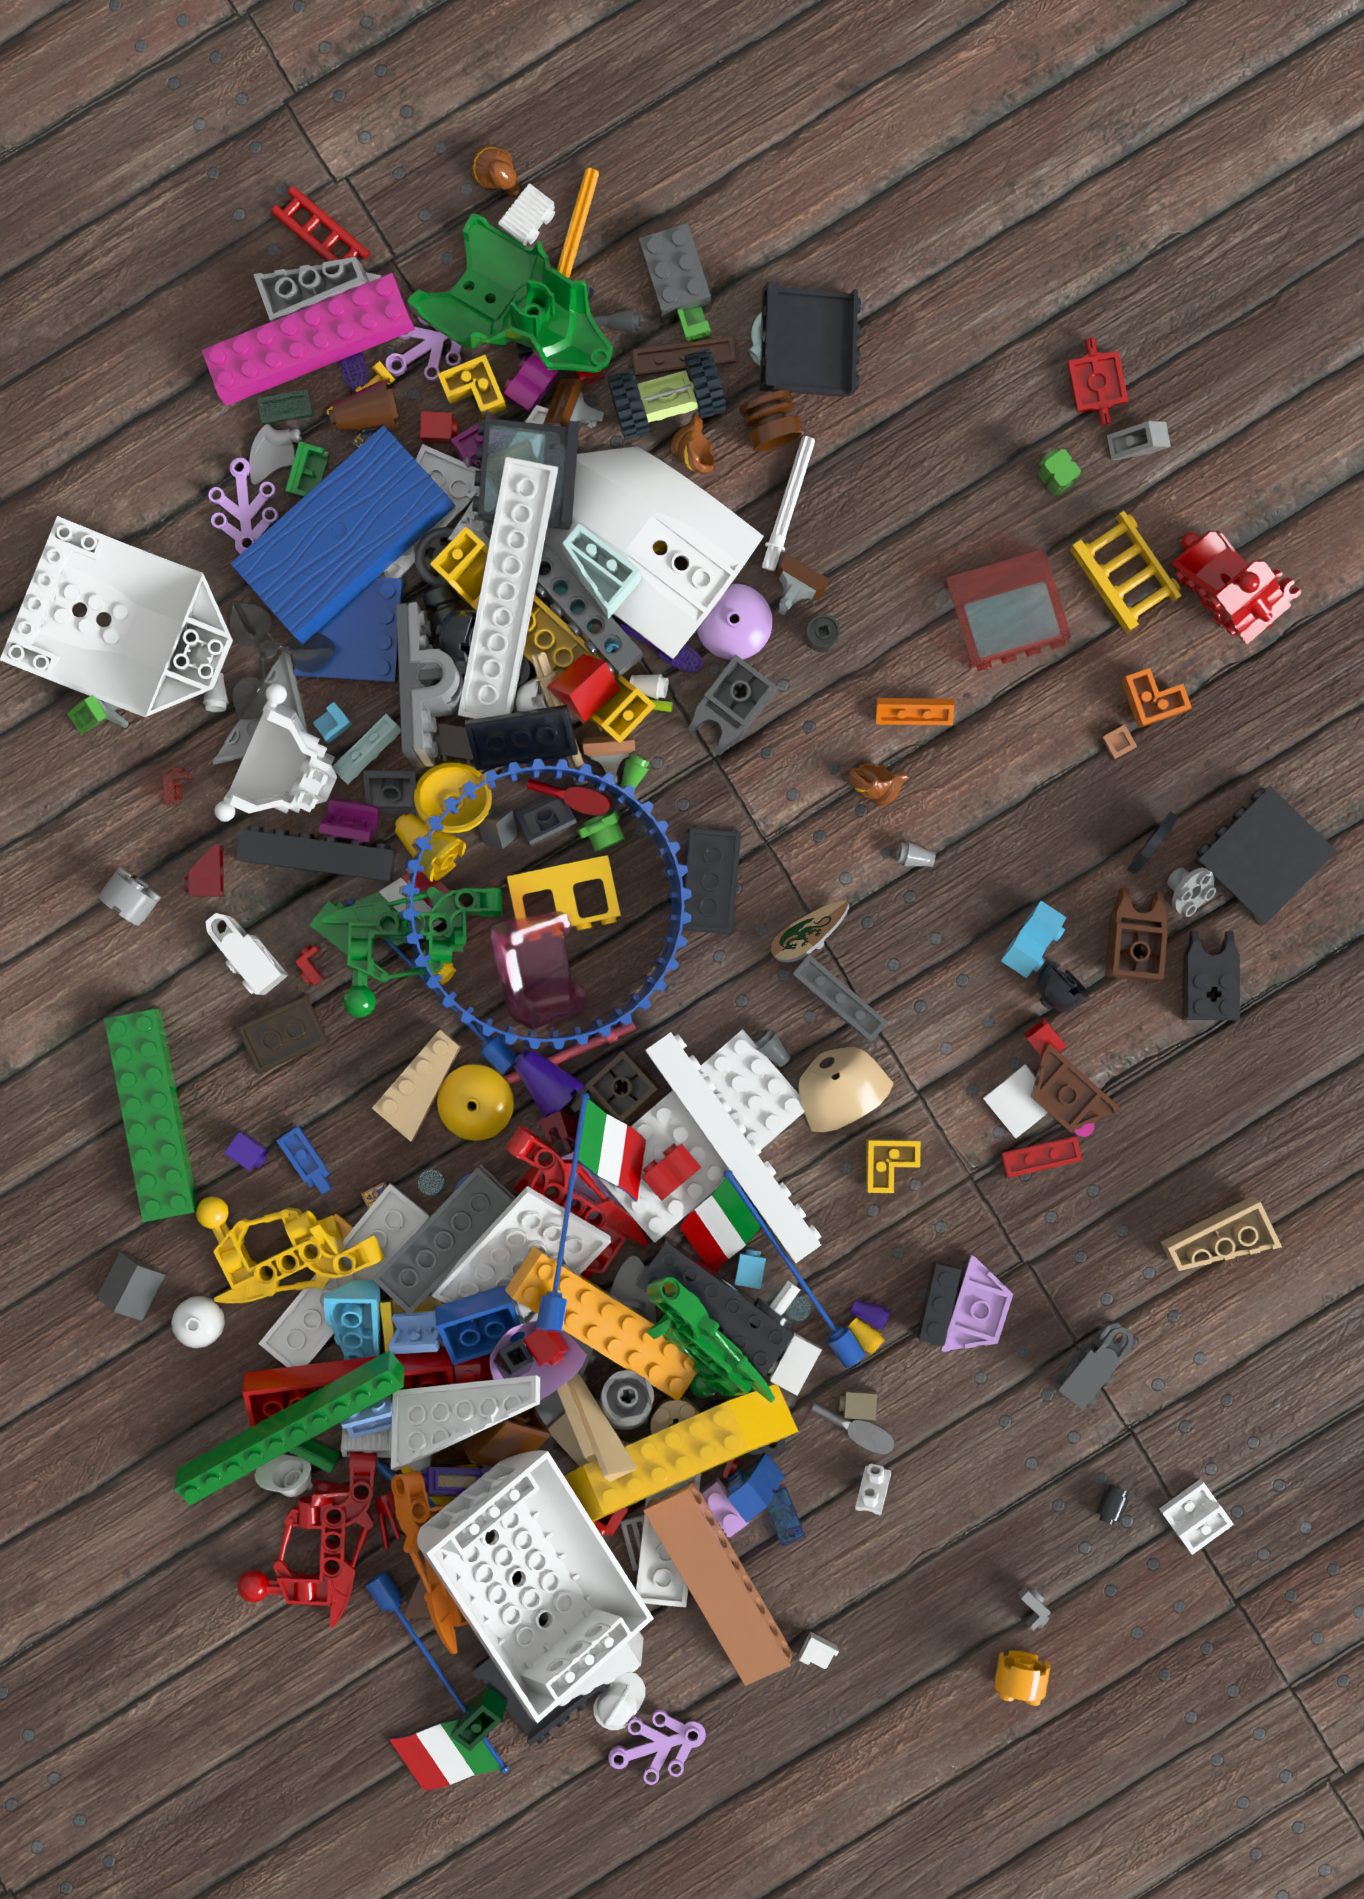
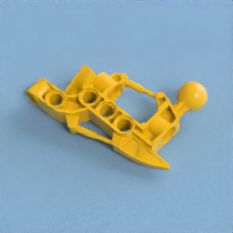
M214 1196L206 1197L197 1206L196 1216L198 1222L202 1226L212 1229L219 1242V1245L213 1252L232 1288L214 1298L215 1302L244 1303L273 1296L279 1291L310 1288L321 1290L328 1285L331 1278L351 1275L386 1258L374 1235L345 1249L333 1215L317 1221L311 1211L302 1213L300 1209L287 1207L282 1211L264 1215L261 1218L253 1220L244 1218L237 1222L232 1230H230L226 1223L229 1214L228 1205L223 1199ZM282 1219L293 1246L256 1264L255 1260H251L244 1245V1237L249 1226ZM310 1244L316 1246L318 1255L310 1252ZM287 1255H291L295 1259V1266L288 1263ZM343 1257H348L351 1260V1268L344 1265ZM265 1266H269L273 1270V1277L266 1274ZM305 1267L316 1273L315 1280L279 1286L280 1279Z

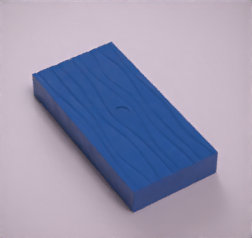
M383 425L230 564L291 634L304 644L456 506Z

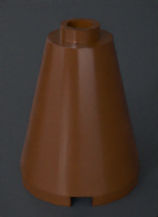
M390 377L333 403V409L328 410L331 424L337 425L338 430H379L383 425L388 430L402 429L401 424H396L395 419L400 417L393 389H387L386 385L391 383Z

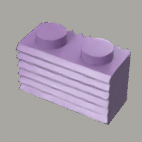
M718 1477L699 1489L721 1529H723V1533H726V1537L733 1536L748 1524L727 1499L726 1487Z

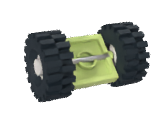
M710 348L684 355L686 370L638 384L633 370L607 377L624 440L648 434L647 420L648 422L662 420L666 417L684 414L695 409L698 410L701 419L726 412L723 390Z

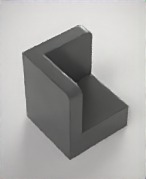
M492 805L486 818L479 824L482 840L486 845L504 849L518 836L513 812L510 809Z

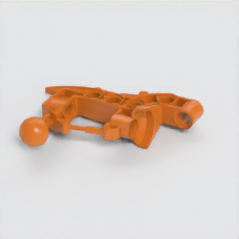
M418 1471L395 1475L392 1478L391 1488L394 1495L396 1517L401 1529L407 1536L403 1549L406 1553H410L416 1570L427 1591L424 1599L427 1602L432 1622L440 1639L451 1654H457L454 1627L467 1625L468 1622L424 1556L426 1576L425 1568L418 1554L420 1549L417 1544L420 1527L447 1505L440 1506L439 1504L429 1507L424 1479ZM512 1581L514 1585H517L519 1583L516 1581Z

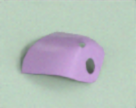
M537 1321L515 1326L509 1329L500 1339L490 1356V1369L493 1380L504 1379L493 1362L498 1351L512 1344L510 1338L517 1332L525 1333L522 1339L523 1342L526 1337L537 1330ZM564 1330L559 1333L570 1349L563 1355L564 1360L554 1367L550 1365L539 1367L537 1362L534 1361L530 1371L520 1376L536 1375L540 1377V1400L573 1378L583 1366L587 1356Z

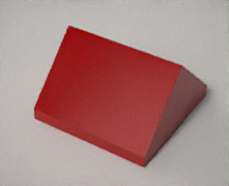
M584 653L547 686V689L564 705L567 704L568 709L583 724L620 691L607 663Z

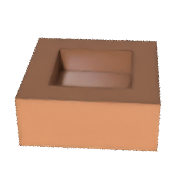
M1126 725L1101 737L1113 760L1137 747Z

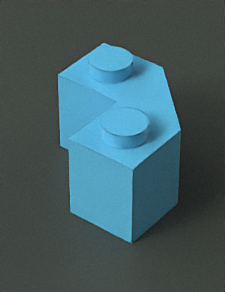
M1040 901L1024 922V926L1017 937L1008 946L1001 962L1026 978L1033 970L1038 972L1045 961L1042 956L1052 940L1057 942L1064 933L1065 929L1062 925L1067 917Z

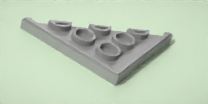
M284 647L282 654L275 665L272 666L263 684L243 712L244 714L225 740L218 755L213 759L214 765L244 758L264 712L263 708L268 701L266 690L272 684H281L286 689V699L280 705L295 711L306 732L309 734L289 647Z

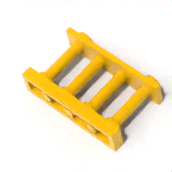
M1122 511L1116 517L1119 523L1117 526L1090 544H1084L1082 540H1079L1069 550L1127 634L1139 625L1136 620H1138L1140 614L1167 596L1174 602L1182 595L1179 592L1181 588L1174 578H1169L1137 531L1138 525L1135 519L1130 514L1127 515ZM1123 533H1126L1133 546L1105 565H1098L1094 559L1095 552ZM1140 554L1148 567L1121 585L1113 586L1108 579L1110 577L1109 574ZM1154 575L1162 588L1134 607H1127L1122 600L1124 594Z

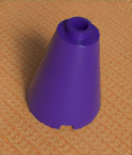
M525 1049L515 1059L518 1064L514 1068L544 1118L560 1111L584 1087L581 1081L535 1050L529 1053Z

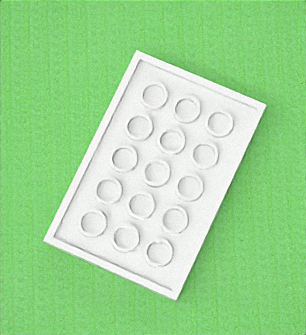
M527 1186L459 1259L451 1272L432 1291V1297L446 1304L509 1284L533 1246L557 1260L565 1208ZM570 1212L562 1264L580 1275L611 1243L610 1236ZM517 1302L525 1323L537 1321V1313Z

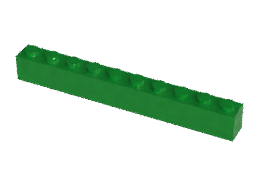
M390 1350L179 1467L177 1469L174 1490L189 1505L198 1502L404 1387L405 1367Z

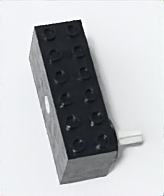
M667 1236L636 1279V1286L647 1293V1287L652 1281L666 1277L675 1278L700 1300L709 1318L720 1325L718 1331L741 1350L742 1354L747 1357L748 1362L763 1378L794 1337L792 1329L794 1323L783 1314L800 1291L793 1283L787 1281L771 1305L759 1297L754 1300ZM663 1286V1287H662V1291H663V1294L665 1295V1292H666V1291H665V1288H664V1286Z

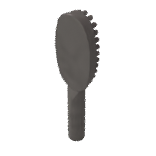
M815 1402L813 1403L810 1412L847 1430L849 1437L863 1448L879 1454H888L893 1450L894 1440L892 1436L877 1425L863 1420L850 1421Z

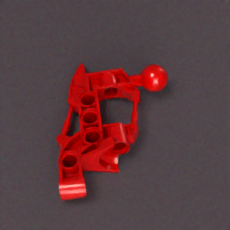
M519 1126L505 1149L515 1157L528 1162L532 1167L517 1182L514 1190L521 1193L528 1186L565 1208L569 1186L568 1178L570 1177L573 1159H562L559 1152L548 1142L539 1138L527 1128ZM549 1152L547 1159L538 1160L540 1153ZM577 1162L576 1174L601 1199L595 1201L574 1188L572 1199H578L575 1206L570 1208V1212L608 1234L611 1239V1243L580 1274L589 1280L594 1272H605L627 1239L626 1235L643 1246H647L648 1242L634 1219L610 1197H606L595 1185L594 1180L582 1168L581 1164ZM548 1187H556L554 1193L545 1194V1191ZM591 1212H599L595 1219H588V1215Z
M350 1453V1485L316 1480L315 1493L312 1496L298 1499V1505L293 1506L285 1518L279 1556L273 1565L277 1579H268L262 1571L256 1569L243 1573L238 1579L237 1589L239 1595L245 1601L255 1603L263 1600L267 1595H284L287 1604L327 1606L331 1604L330 1627H335L348 1604L356 1573L355 1565L374 1523V1518L368 1508L370 1507L375 1487L377 1453ZM365 1485L369 1491L361 1494L357 1492L355 1487ZM336 1509L340 1511L341 1516L338 1518L331 1517L328 1511ZM356 1522L362 1526V1530L356 1544L354 1556L350 1562L346 1558L347 1526ZM292 1527L322 1529L320 1572L317 1575L297 1574V1571H292L283 1559ZM334 1534L340 1538V1541L332 1543L327 1537ZM335 1560L339 1566L337 1568H330L326 1562Z

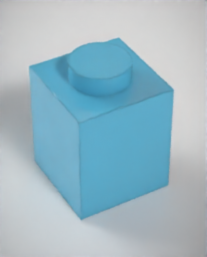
M746 1249L745 1253L740 1252L735 1285L761 1289L766 1261L765 1256H761V1251Z

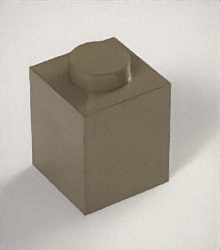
M845 1389L844 1395L839 1396V1411H843L844 1418L876 1420V1391Z

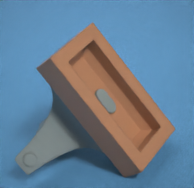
M629 734L621 743H618L611 736L583 738L584 754L590 756L592 760L599 762L606 773L613 774L614 784H617L618 776L616 773L619 764L635 750L634 734Z

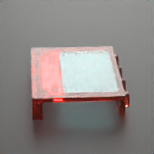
M1045 549L950 576L944 580L946 592H950L970 658V670L977 668L978 672L992 668L991 663L997 661L1007 664L1016 661V656L1026 653L1027 657L1042 653L1041 648L1048 646L1051 647V650L1066 646L1065 641L1071 638Z

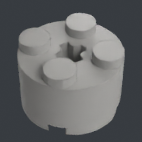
M119 867L104 886L98 898L110 909L114 908L118 911L120 916L139 926L145 921L161 896L154 890L148 889L149 884L139 877H136V879L130 878L132 875Z
M624 1370L613 1374L603 1386L599 1403L612 1428L631 1430L641 1426L648 1419L654 1401L653 1388L650 1382L645 1377L637 1374V1372ZM626 1397L631 1403L627 1404L625 1401H622V1398Z

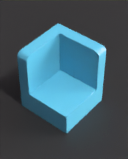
M335 702L330 704L326 708L328 711L313 723L327 743L332 742L353 725Z

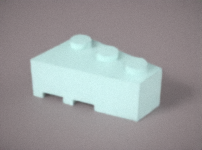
M578 524L563 542L564 554L609 619L641 581L640 570L581 524Z

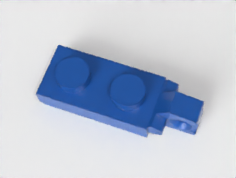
M296 1126L276 1140L305 1183H308L310 1187L316 1185L322 1195L333 1188L326 1178L330 1174L327 1166L299 1126Z

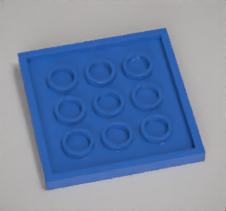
M377 577L304 644L296 638L294 675L397 682L398 632L396 604H402L404 580Z

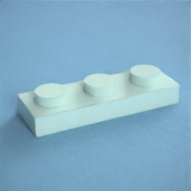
M385 714L332 766L334 771L342 780L349 784L371 761L377 758L379 753L389 743L396 739L397 735L401 733V728Z

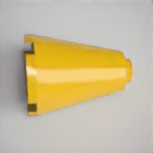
M412 813L408 815L403 814L395 823V833L414 859L417 851L412 847L414 839L424 837L428 830L420 817ZM437 830L432 833L428 844L432 845L431 850H424L419 863L420 866H424L423 873L432 882L433 879L438 881L445 877L457 865L453 862L457 855L462 858L466 849V843L450 833L438 832Z

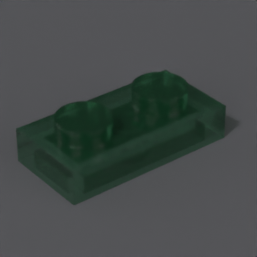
M308 389L257 398L261 423L263 425L313 417Z

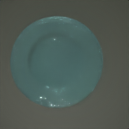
M434 1169L425 1170L418 1178V1187L426 1195H435L444 1186L442 1174Z
M796 1295L785 1312L790 1319L802 1321L809 1316L811 1305L806 1297Z

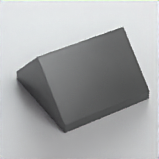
M416 771L363 772L366 804L378 806L379 813L418 814L414 803V792L419 781V774Z
M551 795L545 796L515 811L532 847L578 825L564 799Z
M120 1251L97 1298L113 1312L143 1321L167 1274Z

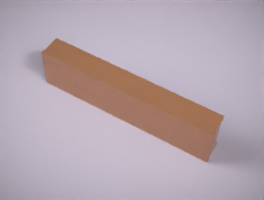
M692 1480L688 1485L656 1500H650L643 1510L744 1685L747 1686L790 1667L793 1655L791 1648L695 1482Z

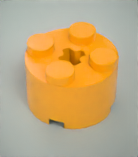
M1012 1650L1009 1651L1007 1656H1004L1003 1652L1000 1653L994 1681V1688L999 1692V1698L1005 1701L1018 1699L1025 1701L1029 1705H1040L1041 1700L1046 1696L1050 1663L1045 1659L1044 1663L1037 1661L1038 1655L1029 1652Z

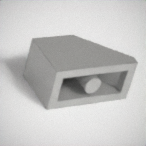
M1147 421L1107 435L1111 460L1147 455L1171 447L1166 422Z

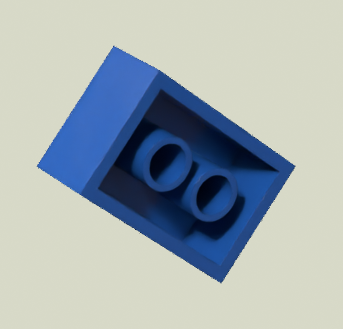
M508 1284L435 1307L436 1327L453 1365L492 1353L500 1339L509 1329L525 1324L517 1301L511 1298L505 1291ZM515 1333L510 1338V1342L514 1343L519 1339L522 1340L525 1333Z

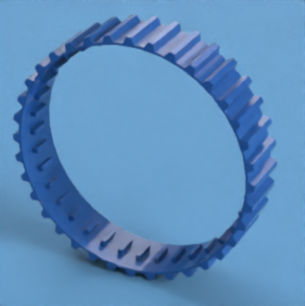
M534 759L527 763L526 768L522 769L517 762L509 763L503 767L502 774L497 775L493 770H489L480 775V784L477 786L469 781L458 788L460 797L457 799L448 797L439 804L442 813L438 817L432 815L424 822L428 830L424 837L414 839L412 847L417 851L414 860L404 863L403 869L409 873L408 884L399 887V894L406 897V908L399 911V918L407 921L409 930L402 938L404 943L412 944L415 955L410 960L412 966L422 967L423 972L426 974L422 981L424 987L429 989L435 988L440 993L437 1002L441 1007L448 1008L452 1006L457 1010L455 1019L464 1024H468L471 1021L476 1022V1032L489 1037L495 1031L499 1033V1041L511 1045L519 1038L522 1039L524 1046L532 1049H538L541 1041L546 1042L548 1047L554 1049H563L565 1040H571L572 1043L584 1045L588 1042V1035L595 1034L607 1037L611 1035L610 1026L616 1023L622 1025L630 1024L632 1022L630 1013L637 1008L647 1010L651 1006L648 997L653 991H664L667 985L663 977L668 969L676 970L679 965L674 959L677 947H686L687 940L681 936L683 924L691 922V915L684 912V900L692 897L691 890L683 888L682 876L688 872L686 865L678 864L675 853L680 849L679 843L669 842L665 835V831L669 826L665 820L659 822L655 820L650 814L653 804L650 801L640 803L633 797L635 788L631 785L620 788L614 784L613 774L607 772L600 776L594 775L591 771V765L585 763L575 769L569 768L567 761L564 759L553 762L551 766H545L542 759ZM531 773V779L538 778L539 773L554 774L553 779H560L562 775L576 778L575 783L577 784L587 781L597 786L596 791L602 792L605 790L616 797L614 802L617 804L624 803L633 812L631 816L642 821L647 829L645 831L646 835L652 836L659 849L656 853L663 858L666 871H663L664 876H668L670 893H667V898H671V914L667 915V920H670L668 935L663 937L662 941L665 942V946L661 956L656 957L654 961L657 965L651 976H645L643 980L646 983L637 994L631 993L629 995L631 1000L621 1009L619 1007L613 1008L612 1012L614 1014L607 1019L601 1021V1019L596 1018L592 1020L594 1025L583 1030L579 1026L572 1027L573 1032L564 1035H558L557 1030H550V1036L536 1037V1031L528 1030L527 1036L513 1034L514 1027L506 1026L505 1031H501L491 1026L493 1020L486 1017L484 1022L479 1021L471 1015L474 1010L472 1007L467 1006L464 1010L453 1000L457 996L453 991L447 994L438 982L442 979L441 975L436 974L434 976L426 962L431 959L430 955H423L418 939H422L423 935L422 933L417 934L415 929L414 916H419V911L413 910L414 894H419L420 889L414 888L417 871L423 872L424 866H420L419 863L424 850L430 851L432 845L428 844L432 833L435 830L438 832L443 830L444 826L440 822L449 811L452 815L459 811L455 806L464 797L467 796L471 801L477 797L473 791L487 784L490 790L496 787L495 780L508 777L509 782H514L517 780L516 775Z

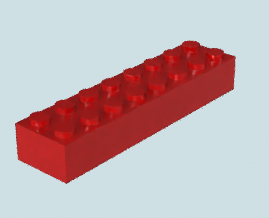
M446 1347L439 1348L437 1352L393 1354L405 1367L404 1387L400 1390L455 1384L454 1365ZM378 1356L246 1372L244 1374L242 1393L250 1427L255 1426Z

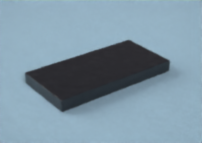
M567 704L465 721V728L476 771L503 767L513 762L522 764L534 759L548 760L578 754Z
M690 828L687 857L688 872L686 873L685 888L691 890L692 897L684 900V912L691 915V922L683 924L682 930L732 935L741 832Z

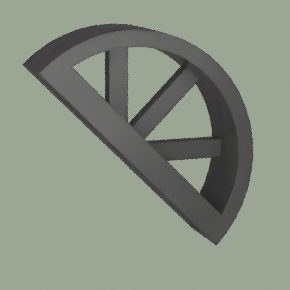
M810 954L794 971L793 975L810 992L868 1041L872 1042L889 1023Z

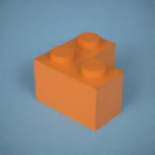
M1150 668L1128 675L1121 680L1138 728L1186 712L1192 708L1184 684L1159 692Z

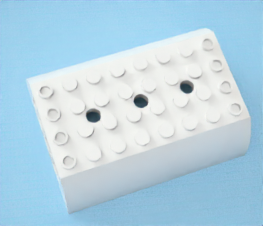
M529 1451L499 1461L420 1527L417 1537L419 1549L528 1716L536 1723L542 1720L654 1619L548 1451ZM493 1529L495 1538L491 1543L487 1544L485 1535ZM520 1571L521 1581L514 1585L512 1582L513 1574ZM546 1612L548 1621L544 1626H540L539 1617L542 1613Z

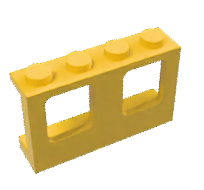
M608 855L507 876L520 938L526 937V941L541 939V934L551 932L552 936L567 933L566 928L576 926L577 931L592 928L591 923L601 921L602 925L616 923V918L621 917ZM601 879L607 898L608 912L587 918L579 917L573 891L574 884ZM549 889L553 893L558 922L554 925L531 929L528 927L522 898L525 894Z

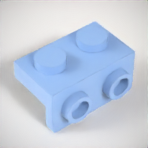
M435 1311L412 1312L410 1315L408 1313L393 1314L391 1319L396 1327V1331L388 1345L392 1354L438 1351L443 1340L436 1327Z
M392 1396L385 1397L340 1422L342 1429H347L351 1439L391 1429Z

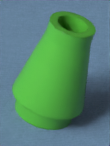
M631 754L629 759L626 758L622 781L619 787L623 788L631 785L636 788L649 771L648 765L650 761L635 754Z

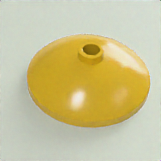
M444 763L429 769L419 779L414 792L415 808L420 818L425 822L432 815L438 817L442 813L439 804L448 797L459 798L458 788L469 781L477 786L480 784V775L482 774L476 771L475 768L462 765L461 763ZM487 784L473 791L477 796L470 801L467 796L464 797L457 804L456 808L459 811L455 815H452L450 811L440 822L444 826L441 832H465L476 827L486 818L492 802L491 789H488Z
M468 1064L455 1069L444 1079L438 1092L437 1107L441 1120L452 1133L463 1139L480 1141L494 1137L506 1127L513 1114L514 1096L508 1081L497 1070L482 1064ZM470 1101L476 1103L477 1108L475 1110L469 1108L468 1103Z

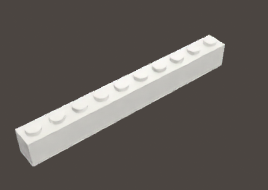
M670 1032L646 1049V1053L727 1168L733 1171L732 1175L795 1263L799 1262L821 1246L818 1241L821 1235L813 1224L808 1227L803 1218L806 1217V1214L797 1203L793 1206L788 1199L791 1195L790 1191L783 1182L780 1184L776 1182L773 1177L776 1174L775 1170L768 1161L762 1162L758 1156L761 1150L753 1140L748 1142L743 1133L746 1132V1129L737 1118L733 1121L728 1114L731 1108L723 1097L721 1099L716 1097L713 1091L717 1088L708 1076L703 1078L698 1070L702 1068L693 1055L687 1056L683 1050L686 1044L679 1034L673 1036Z

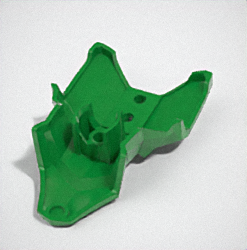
M474 213L470 215L463 229L467 270L454 288L449 292L424 293L421 290H417L407 301L408 308L413 313L463 347L474 348L483 343L506 345L511 340L532 348L548 370L597 373L606 368L612 358L613 346L605 338L591 315L587 283L582 280L572 281L554 268H551L548 255L543 251L540 241L535 244L534 248L527 247L491 226L484 217ZM486 300H492L494 303H487Z

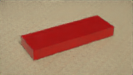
M1076 1135L1001 1152L1006 1178L1083 1161Z

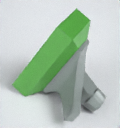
M93 695L84 699L67 713L81 735L104 719L123 728L128 726V721L115 712L121 708L107 702H102Z

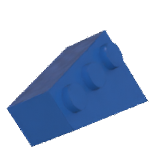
M763 1454L742 1472L738 1469L727 1478L729 1481L726 1484L727 1499L747 1523L768 1507L775 1495L772 1489L777 1490L780 1486L778 1483L784 1480L785 1476L770 1456Z

